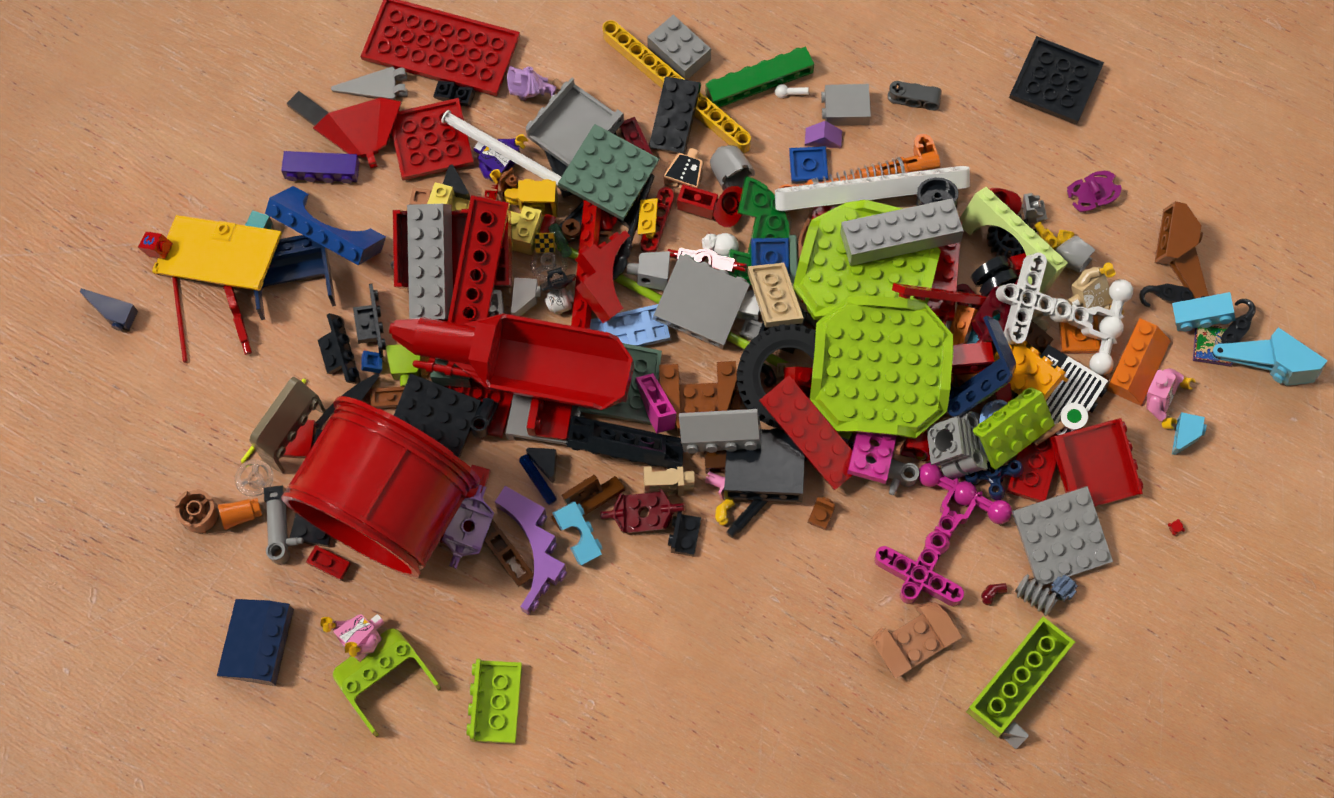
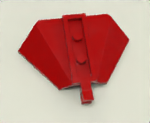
M380 97L330 112L313 129L347 154H357L361 158L367 157L370 169L376 168L378 166L374 154L379 153V150L387 145L402 103L401 101Z

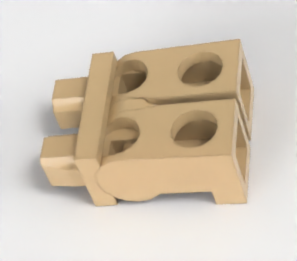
M652 466L644 467V493L660 492V489H662L666 495L677 493V496H683L685 490H694V471L683 472V467H677V470L670 468L666 471L652 472Z

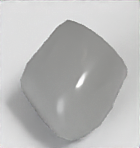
M1075 235L1062 243L1055 251L1068 262L1066 268L1080 273L1092 261L1090 256L1095 252V249Z

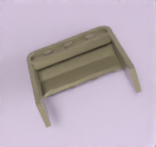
M292 377L287 382L250 436V443L263 462L282 474L285 470L280 464L279 458L284 455L286 446L296 438L300 426L305 425L308 415L312 410L316 409L321 413L326 411L319 396L295 377Z

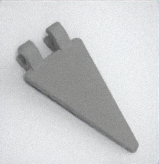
M389 67L331 87V90L336 93L395 100L396 96H408L405 84L396 85L395 81H407V73H405V68L395 70L394 67Z

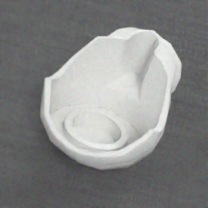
M728 233L719 235L707 234L702 238L703 249H710L720 256L728 257L730 249L736 251L739 249L736 237Z

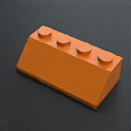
M1139 318L1107 385V391L1135 404L1142 405L1171 342L1157 325Z

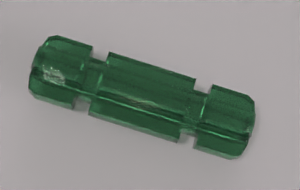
M557 223L550 225L548 230L550 233H554L555 243L558 249H561L562 257L571 256L572 250L570 246H567L569 244L562 231H560L559 225Z

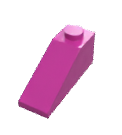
M654 373L637 377L635 381L649 421L656 433L675 429L676 411Z

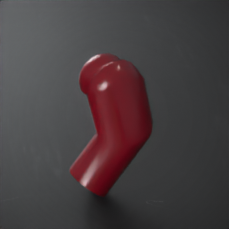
M1006 583L988 585L981 593L982 602L985 605H990L993 603L992 598L996 594L1007 593Z

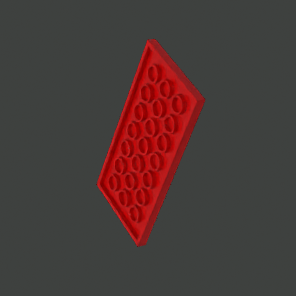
M383 0L361 53V60L386 67H394L395 69L405 68V72L438 81L455 82L457 86L473 87L475 91L498 96L518 43L520 32L402 0Z

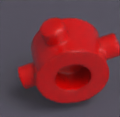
M1180 519L1172 522V524L1168 523V527L1174 536L1181 531H1185Z

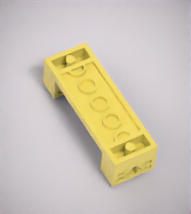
M435 182L427 204H449L452 211L469 209L470 200L455 197L453 187ZM523 206L521 214L511 211L512 250L533 255L535 233H539L543 222L541 210Z

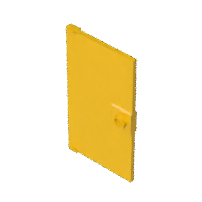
M176 215L167 239L173 244L165 259L158 258L152 272L154 274L260 291L282 232L223 221L218 222Z

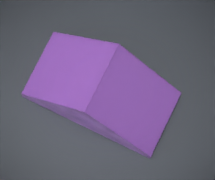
M827 121L806 128L805 146L841 148V129Z

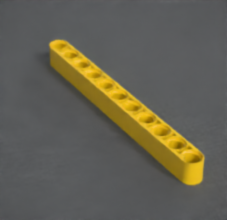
M609 20L603 24L604 40L660 88H663L665 76H659L661 74H665L667 77L684 79L617 22ZM700 92L694 116L728 145L737 146L743 153L748 152L751 146L750 134ZM700 107H705L706 109H705V110H700L699 108H700ZM713 118H718L719 120H718V121H713L712 119H713ZM731 129V130H733V131H732V132H726L725 130ZM743 140L746 141V143L742 144L739 143V141Z

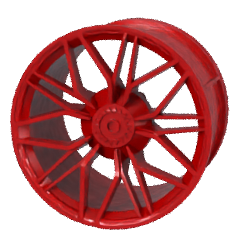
M339 396L333 402L334 414L329 418V421L292 481L287 486V492L283 493L281 499L290 509L307 522L350 549L393 571L418 578L421 574L420 570L424 569L457 510L467 496V492L478 487L480 478L467 463L455 456L452 451L414 426L363 401Z

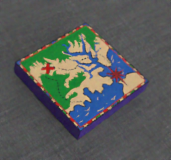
M1218 326L1195 328L1193 361L1232 366L1233 362L1217 360L1212 356L1214 346L1221 344V336L1227 328Z

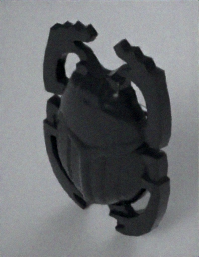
M561 267L547 271V282L542 283L540 287L542 291L548 289L559 290L569 285L570 282L575 281L576 275H566ZM555 273L563 275L558 279L550 280Z

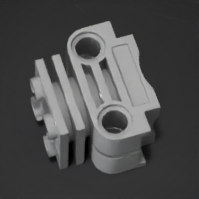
M969 411L961 416L952 417L927 428L931 465L941 466L943 474L948 478L960 479V477L968 475V473L988 469L987 463L989 460L981 440L973 433V429L979 424V413Z

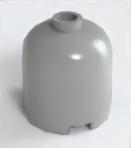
M721 146L710 159L711 169L723 190L730 186L743 188L745 177L755 176V170L737 146Z

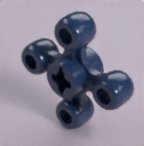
M1012 460L1008 465L1000 466L998 469L992 468L990 462H988L987 470L968 473V475H965V479L973 485H977L981 480H987L991 484L989 487L990 497L993 500H1001L1005 496V490L1001 485L1004 476L1010 475L1018 478L1023 474L1024 469L1022 463L1017 460Z

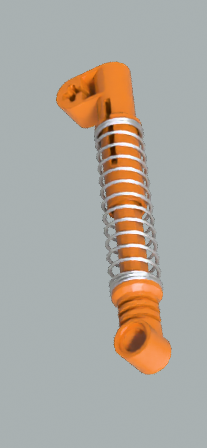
M920 134L914 140V156L907 158L896 157V160L892 158L891 162L885 160L883 164L878 162V165L874 166L871 164V167L865 165L863 169L858 167L855 173L853 169H850V175L843 171L844 176L842 177L837 172V178L833 179L830 174V180H826L825 176H823L822 182H819L816 177V179H809L804 185L939 169L940 159L933 139L927 134ZM784 184V185L780 186L779 188L793 187V186H792V185H789V184Z

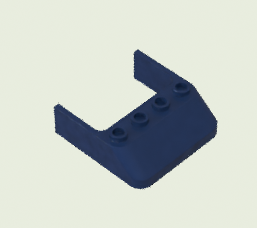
M304 235L279 240L265 275L263 286L260 291L254 290L256 310L261 320H265L262 289L264 287L307 278L325 276L328 297L332 307L336 306L326 247Z

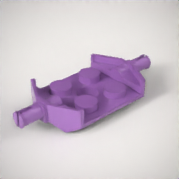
M479 485L474 497L463 500L445 531L442 542L453 553L450 567L457 569L462 556L480 553L494 515L492 509L483 501V496L487 489L485 486L482 488V485ZM471 521L474 524V529L471 532H466L463 528L464 522Z

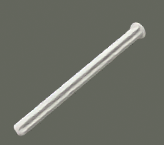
M450 110L444 113L441 119L443 124H449L537 176L556 181V186L566 191V189L558 186V182L561 179V176L456 117L451 114Z

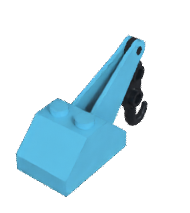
M1249 299L1237 300L1235 306L1244 303L1248 305L1249 310L1246 314L1237 317L1236 321H1233L1221 336V344L1214 346L1212 356L1217 360L1269 370L1270 375L1273 376L1276 382L1283 383L1286 386L1314 383L1321 375L1328 360L1279 327L1271 335L1270 340L1240 342L1250 329L1252 318L1256 313V307Z

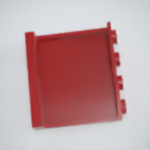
M1122 418L1050 437L1065 493L1088 486L1094 507L1143 494V482L1141 478H1138L1136 471L1138 470V465L1132 457L1131 451H1133L1130 440L1127 439V426L1122 421Z

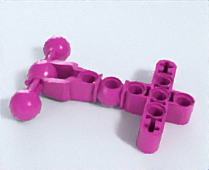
M930 462L919 468V481L924 486L933 487L938 485L948 491L940 507L942 516L933 532L926 536L925 547L916 562L887 546H881L877 549L874 561L878 567L905 581L900 592V598L904 603H914L920 592L924 591L949 606H957L963 599L964 591L959 585L933 572L937 560H939L941 554L946 553L949 549L952 534L959 524L967 522L975 506L986 511L989 519L995 524L1007 523L1012 517V508L1006 501L996 500L992 502L983 497L982 491L977 492L976 487L971 482H959L958 478L954 480L942 475V470L939 466H936V464L931 465ZM952 496L959 505H969L965 514H957L956 511H950L947 505ZM949 523L952 528L946 530L942 527V524ZM938 539L942 542V546L937 547L932 541ZM884 554H886V555H887V558H885L884 560H881V559H880L881 556H883ZM930 556L932 557L933 562L926 563L923 560V557ZM903 563L906 565V569L899 570L896 564ZM919 572L923 574L924 579L917 580L914 577V573ZM938 582L941 585V589L936 590L932 588L931 583ZM945 587H947L948 589L946 593L943 594ZM906 589H911L912 591H914L915 595L913 597H908L905 595L904 591ZM954 592L957 593L955 599L951 598Z

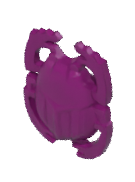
M1097 171L1085 177L1084 183L1080 179L1068 186L1067 195L1068 198H1071L1072 193L1078 197V205L1075 202L1072 205L1079 212H1086L1097 207L1096 202L1098 206L1114 202L1121 193V185H1116L1112 182L1116 176L1110 171ZM1080 185L1077 192H1074V188ZM1115 191V193H1114V195L1112 196V198H1110L1109 200H1107V199L1112 195V192ZM1083 203V204H1090V205L1085 207V206H1082L1081 204Z

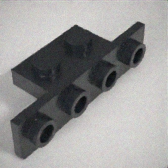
M372 283L369 284L372 305L353 307L358 344L377 341L379 357L382 358L383 350H386L385 338L381 339L380 336L381 333H384L383 324L378 322V317H381L380 306H376L375 301H379L378 291L373 290Z
M329 313L327 318L331 332L318 339L327 374H334L342 369L346 382L357 385L361 381L354 361V354L349 344V337L344 327V320L341 316Z

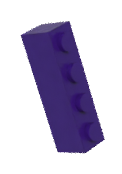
M284 151L281 172L284 178L289 181L306 180L314 182L318 180L327 183L340 181L350 184L358 182L360 162L357 154Z

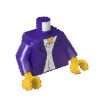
M520 134L513 139H498V141L520 153L518 147L524 149L526 146L523 143L525 141L528 142V139L523 134ZM480 142L474 147V151L480 154L478 157L479 168L483 177L492 180L495 184L498 183L497 180L500 179L503 172L508 171L511 167L513 168L516 164Z

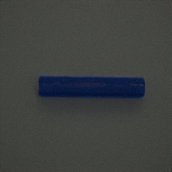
M527 454L519 458L520 464L547 504H553L557 500L556 496Z

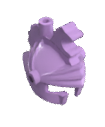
M509 66L507 84L510 95L519 96V99L526 100V98H531L538 94L544 95L545 92L549 93L551 97L555 94L556 86L549 84L548 78L537 74L532 67L528 66L522 70Z

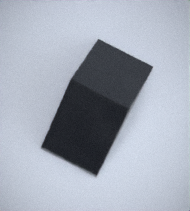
M453 164L449 165L443 184L453 187L455 197L470 200L469 192Z
M527 448L526 454L528 458L553 483L556 476V449Z

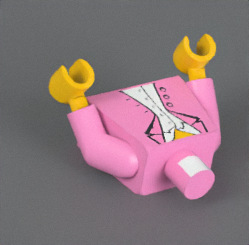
M1171 368L1163 371L1158 370L1147 392L1146 409L1159 421H1162L1164 429H1174L1172 424H1177V419L1167 418L1166 412L1179 383L1181 388L1192 390L1190 382H1196L1195 379L1184 377L1181 373Z
M360 614L350 620L334 622L330 617H322L320 622L324 632L328 633L332 629L334 630V634L345 647V653H349L350 656L355 657L359 662L369 653L375 651L377 644L381 641V636L377 629L384 624V621L378 614L369 621Z

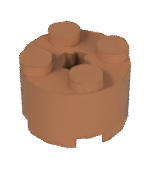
M200 489L184 492L175 503L176 518L191 532L205 533L215 525L218 519L219 509L217 504L207 492Z

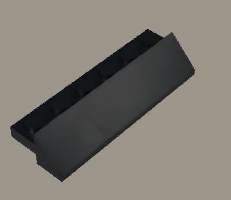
M571 416L566 441L567 447H571L574 450L590 451L593 454H605L612 458H624L631 462H644L650 466H663L667 469H677V467L683 466L684 450L681 438Z

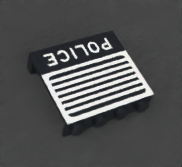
M1048 344L1040 357L1043 358L1045 356L1053 362L1051 366L1053 368L1060 367L1066 372L1065 377L1069 379L1067 383L1062 380L1046 400L1054 424L1061 421L1060 413L1063 407L1069 403L1081 404L1085 407L1087 413H1093L1098 405L1095 401L1098 397L1102 398L1108 389L1105 387L1108 380ZM1065 427L1059 432H1057L1055 435H1060L1075 430H1070Z

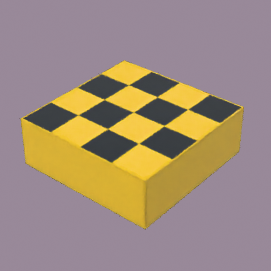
M535 233L536 253L555 252L554 233Z

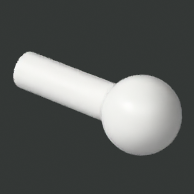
M780 84L775 88V95L778 98H786L788 95H809V87L788 88L786 85Z

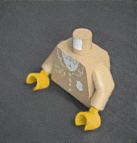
M1108 262L1103 265V268L1092 267L1091 269L1084 270L1071 285L1073 297L1067 301L1071 305H1076V307L1091 308L1100 306L1110 310L1112 299L1109 295L1107 277L1111 278L1116 275L1113 265Z

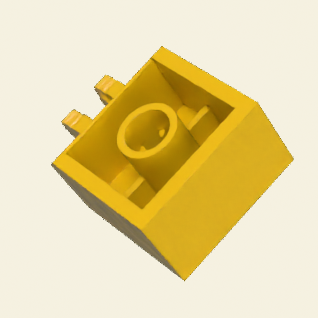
M532 179L519 180L518 188L507 189L504 193L505 201L510 203V205H519L520 213L523 206L541 210L542 217L545 214L557 217L558 192L556 181L549 179L534 181Z

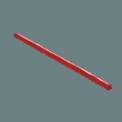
M172 276L183 362L186 363L188 360L177 277Z

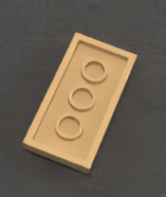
M785 263L748 266L747 273L765 328L782 324L803 323L804 318Z

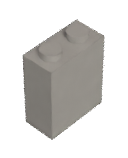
M869 84L825 85L824 92H821V103L825 105V108H822V119H825V121L834 126L869 125L871 118Z

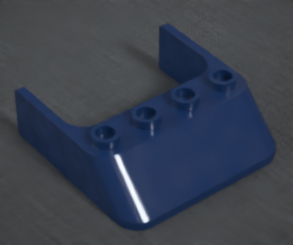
M987 315L983 319L1000 359L961 386L953 387L951 384L947 411L953 417L963 415L1007 385L1016 368V360L999 321Z

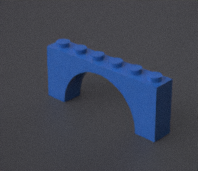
M295 186L269 198L265 211L266 215L358 266L382 251L386 236L371 228L363 231H348L329 226L315 219L305 209L309 194Z

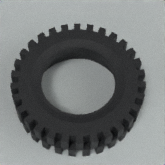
M796 324L773 326L759 333L744 349L737 369V387L744 405L747 409H757L761 422L782 429L759 402L766 395L760 380L764 361L773 352L782 348L802 350L814 360L815 330L808 329L802 325L797 326Z

